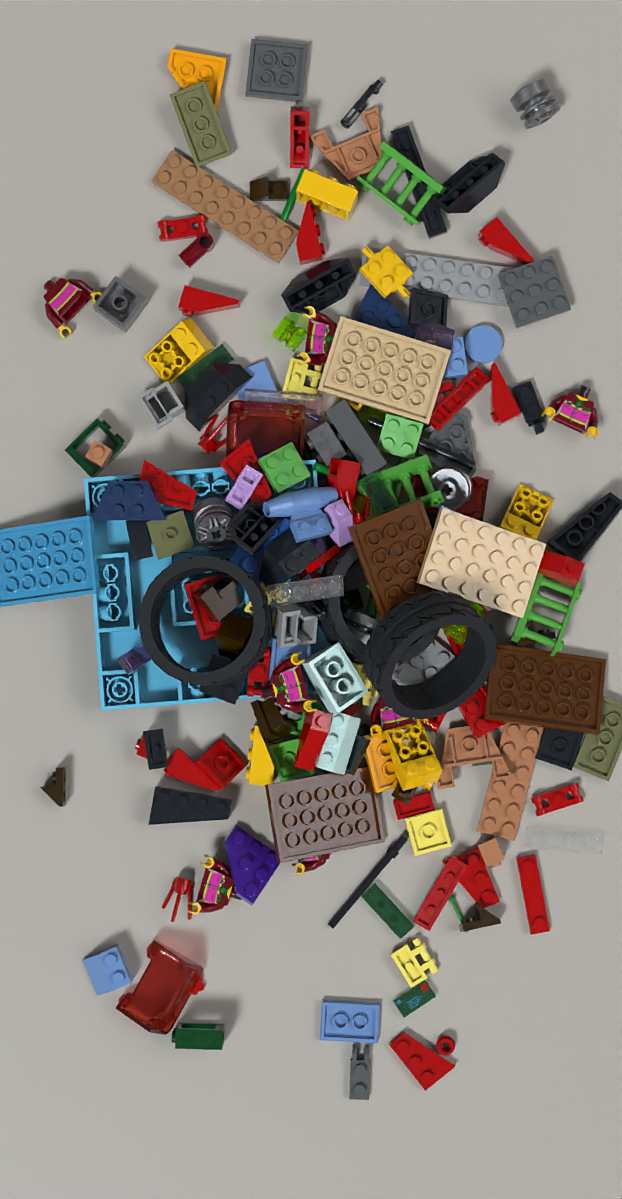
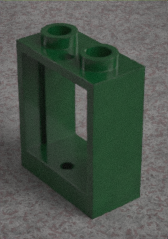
M98 418L65 449L91 478L96 477L104 469L100 466L93 469L76 450L98 428L118 446L113 451L114 453L106 467L126 448L123 445L125 440L118 433L114 435L110 431L112 427L105 420L101 422Z
M178 1022L177 1027L173 1028L172 1043H175V1049L222 1050L225 1024Z

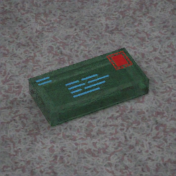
M423 980L393 1000V1002L405 1018L435 998L436 995L427 981Z

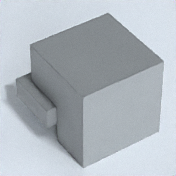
M168 381L155 389L152 387L137 396L157 430L185 412L184 406Z
M303 602L276 606L274 635L277 637V645L280 648L297 646L298 642L301 645L316 643L318 618Z

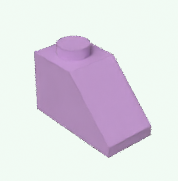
M341 499L327 505L322 511L327 515L333 530L330 537L335 545L337 544L339 547L352 542L347 527L353 525L352 514Z

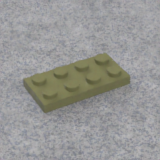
M206 81L169 94L196 168L232 155Z
M603 696L600 734H585L573 767L609 782L622 750V704Z

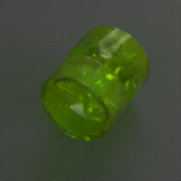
M286 316L279 323L272 337L280 343L284 341L285 346L295 352L307 336V331L301 326L296 327L295 322Z

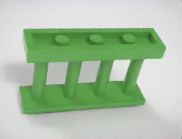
M383 141L379 146L383 150L382 156L365 179L361 176L356 178L360 181L358 185L367 192L370 189L405 216L403 220L411 226L413 224L420 225L421 222L416 219L420 211L433 194L435 195L437 192L442 194L446 188L387 142ZM388 159H395L398 162L396 169L383 187L378 190L371 184ZM408 169L413 173L412 179L394 202L386 194L402 172ZM423 181L428 185L426 187L427 190L409 214L401 205L418 182L421 183Z
M427 454L357 481L356 488L361 496L366 495L367 497L368 486L372 484L370 508L373 516L367 517V519L399 507L392 489V484L402 481L409 500L407 503L421 499L424 508L436 507L441 502H444L441 491H434L428 475V471L433 468ZM420 474L427 495L416 499L410 477ZM384 488L391 509L380 513L373 492Z
M537 573L523 618L518 617L510 640L518 643L521 637H527L553 647L550 654L553 657L557 652H561L564 645L562 638L575 600L578 601L582 593L580 589L581 582L578 581L574 588H570ZM544 585L570 595L568 605L541 596L538 592L539 586L543 587ZM538 602L564 612L562 622L535 613L532 610L533 603L537 604ZM527 620H534L559 630L556 639L554 640L528 630V627L525 626Z

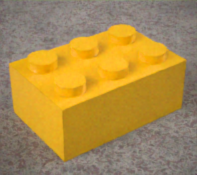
M310 169V171L304 170L296 189V200L305 204L307 201H310L311 206L349 221L358 200V190H355L356 187L353 185L340 184L337 179L329 176L325 178L320 176L318 171Z

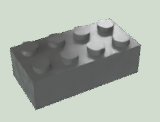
M345 399L325 411L324 423L327 421L330 428L334 430L341 446L344 445L346 448L345 452L349 461L361 463L359 474L361 478H366L386 468V461Z

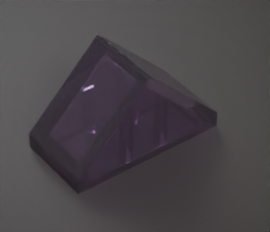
M433 321L417 326L415 339L445 349H452L455 330Z

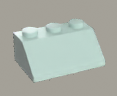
M339 642L315 653L306 659L304 663L300 664L329 713L341 712L369 692Z
M341 712L331 713L333 715L329 732L315 766L344 775L361 719Z

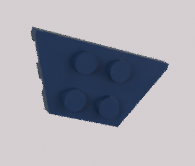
M370 284L354 319L367 325L418 340L419 336L408 325V322L388 297L384 299L374 286Z
M109 481L92 517L93 520H167V516L163 513L159 505L160 502L157 496L154 495L149 481Z

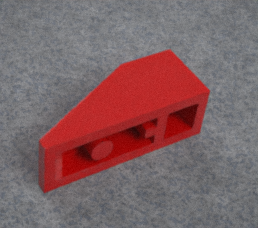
M291 106L290 168H309L310 106Z
M498 217L494 218L479 231L478 240L484 247H488L490 250L524 265L534 261Z
M184 285L178 308L179 311H182L183 315L192 317L193 314L198 316L239 308L240 300Z
M493 363L490 367V404L492 411L490 416L494 423H498L501 426L519 417L521 411L496 363Z
M544 551L537 573L573 587L579 581L585 563L568 556Z
M319 710L314 712L306 711L294 767L313 771L327 738L333 714Z
M178 748L168 758L169 767H165L163 771L172 778L174 776L177 779L214 791L220 790L181 748Z

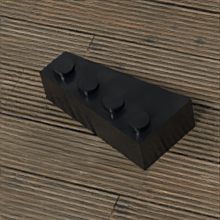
M609 492L571 524L548 540L547 545L561 555L583 562L622 511V500Z
M155 786L148 825L226 820L230 816L232 799Z

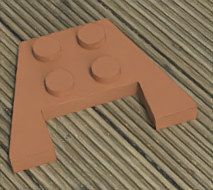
M377 107L361 114L368 130L367 133L337 146H332L325 129L309 136L311 142L348 182L355 180L358 176L362 177L369 174L382 156V149L379 148L381 137Z
M469 726L447 729L441 762L443 771L438 780L437 789L455 787L452 767L490 761L493 764L495 781L512 779V774L490 733L476 740Z

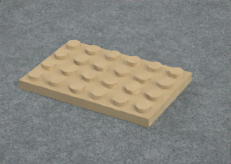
M340 316L318 391L428 425L451 350Z
M440 508L416 583L439 591H445V593L452 592L461 595L466 600L523 618L546 544L451 510Z

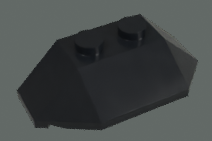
M494 153L470 160L442 184L446 189L442 194L438 193L436 204L448 214L469 213L497 188L505 162Z
M348 257L327 260L292 279L281 296L290 312L309 315V310L304 308L306 306H312L315 311L320 312L346 296L356 273Z
M211 363L184 390L186 419L200 432L253 377L240 364Z
M264 502L247 503L227 524V528L235 543L253 557L286 519V517H266L263 512Z
M290 529L264 548L259 578L271 593L331 549L332 546L325 536L296 543Z

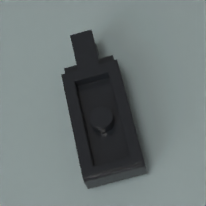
M529 381L513 387L512 389L525 423L528 424V427L533 426L536 435L543 433L542 422L545 419L544 416H541L543 411L532 382Z

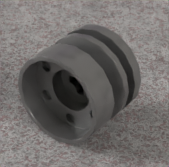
M540 79L527 85L510 99L517 112L526 110L520 116V119L525 121L524 126L526 129L545 123L561 108L558 103H554L556 101L554 96L545 98L551 91L545 79Z
M217 497L201 501L193 512L196 538L199 544L211 550L228 547L234 541L227 528V524L234 517L233 508L230 503Z

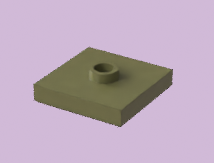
M183 510L167 515V520L146 522L158 560L195 548Z

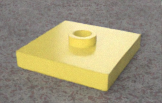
M442 808L405 818L415 856L452 846Z

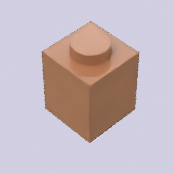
M94 440L85 457L104 469L114 452L112 449Z
M495 837L476 844L486 867H497L502 864V860H505Z

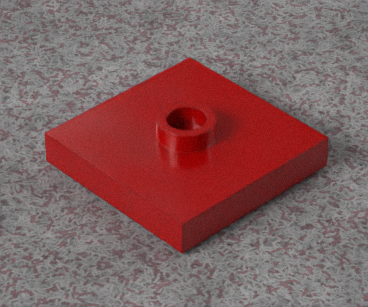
M221 737L194 762L220 790L248 765Z

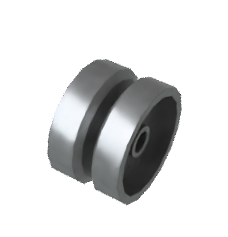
M447 466L430 477L434 491L440 490L444 498V502L436 506L437 508L444 506L455 510L470 499L473 492V482L470 475L464 469L457 466Z
M346 608L343 616L346 620L353 623V626L346 625L353 635L365 645L368 639H370V630L373 631L380 622V620L375 619V616L350 608Z

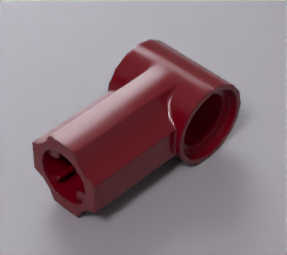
M205 232L199 234L196 240L178 256L191 268L206 253L213 250L215 244L212 236ZM203 239L210 240V244L207 247L200 245Z

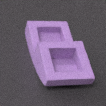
M246 465L225 501L241 510L251 497L263 474Z

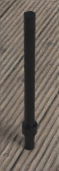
M371 416L367 422L382 431L384 422ZM419 438L418 446L473 469L476 462Z
M402 835L393 846L387 849V854L329 921L328 925L331 928H335L392 858L395 859L397 857L398 851L408 839Z

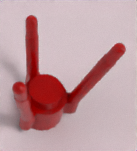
M216 415L204 434L199 438L200 441L197 444L208 454L211 451L215 453L221 446L237 436V432L216 445L217 440L214 437L226 424L227 418L210 435L209 432L218 418Z
M372 484L368 486L364 517L362 513L354 514L349 492L345 491L348 509L352 514L353 525L367 520V517H369Z
M176 877V881L172 882L171 889L162 905V908L165 909L174 890L175 893H178L171 922L175 921L181 896L186 895L188 892V903L192 901V880ZM188 904L189 911H192V905ZM188 912V920H191L192 913Z

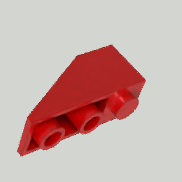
M310 201L306 203L296 240L300 265L322 261V255L325 254L324 245L319 243L318 236H321L319 224L315 225L314 218L317 217L315 206L311 207Z
M331 457L327 475L329 486L336 488L338 500L342 499L348 508L345 491L349 492L353 505L361 463Z

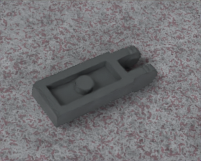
M353 1044L352 1059L350 1060L349 1099L369 1100V1045L364 1047V1059H357L358 1047L357 1044Z

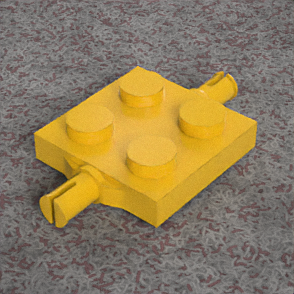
M368 245L362 249V252L369 259L359 270L384 299L396 291L406 299L411 293L403 285L413 275V272L388 245L375 254Z

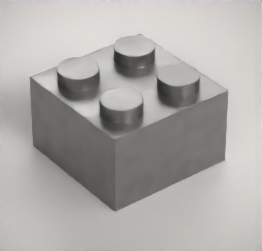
M115 276L93 305V308L97 313L126 333L148 304L146 297Z
M327 421L307 433L306 444L311 452L315 451L317 454L316 461L318 464L329 467L331 457L346 459L347 454Z

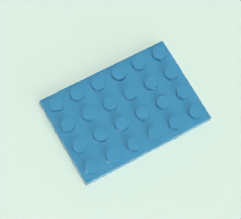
M93 516L0 529V607L99 594L100 584Z

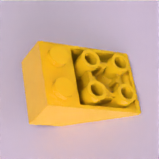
M190 318L182 320L144 358L163 382L168 381L171 384L200 362L215 347L193 319Z
M519 483L499 528L537 540L554 499Z
M417 722L385 730L395 774L403 791L437 782L443 771L422 722L420 723L422 728H419Z
M255 725V729L250 731V741H253V748L248 750V760H251V767L246 769V779L249 780V784L265 786L273 783L275 765L263 739L259 725Z

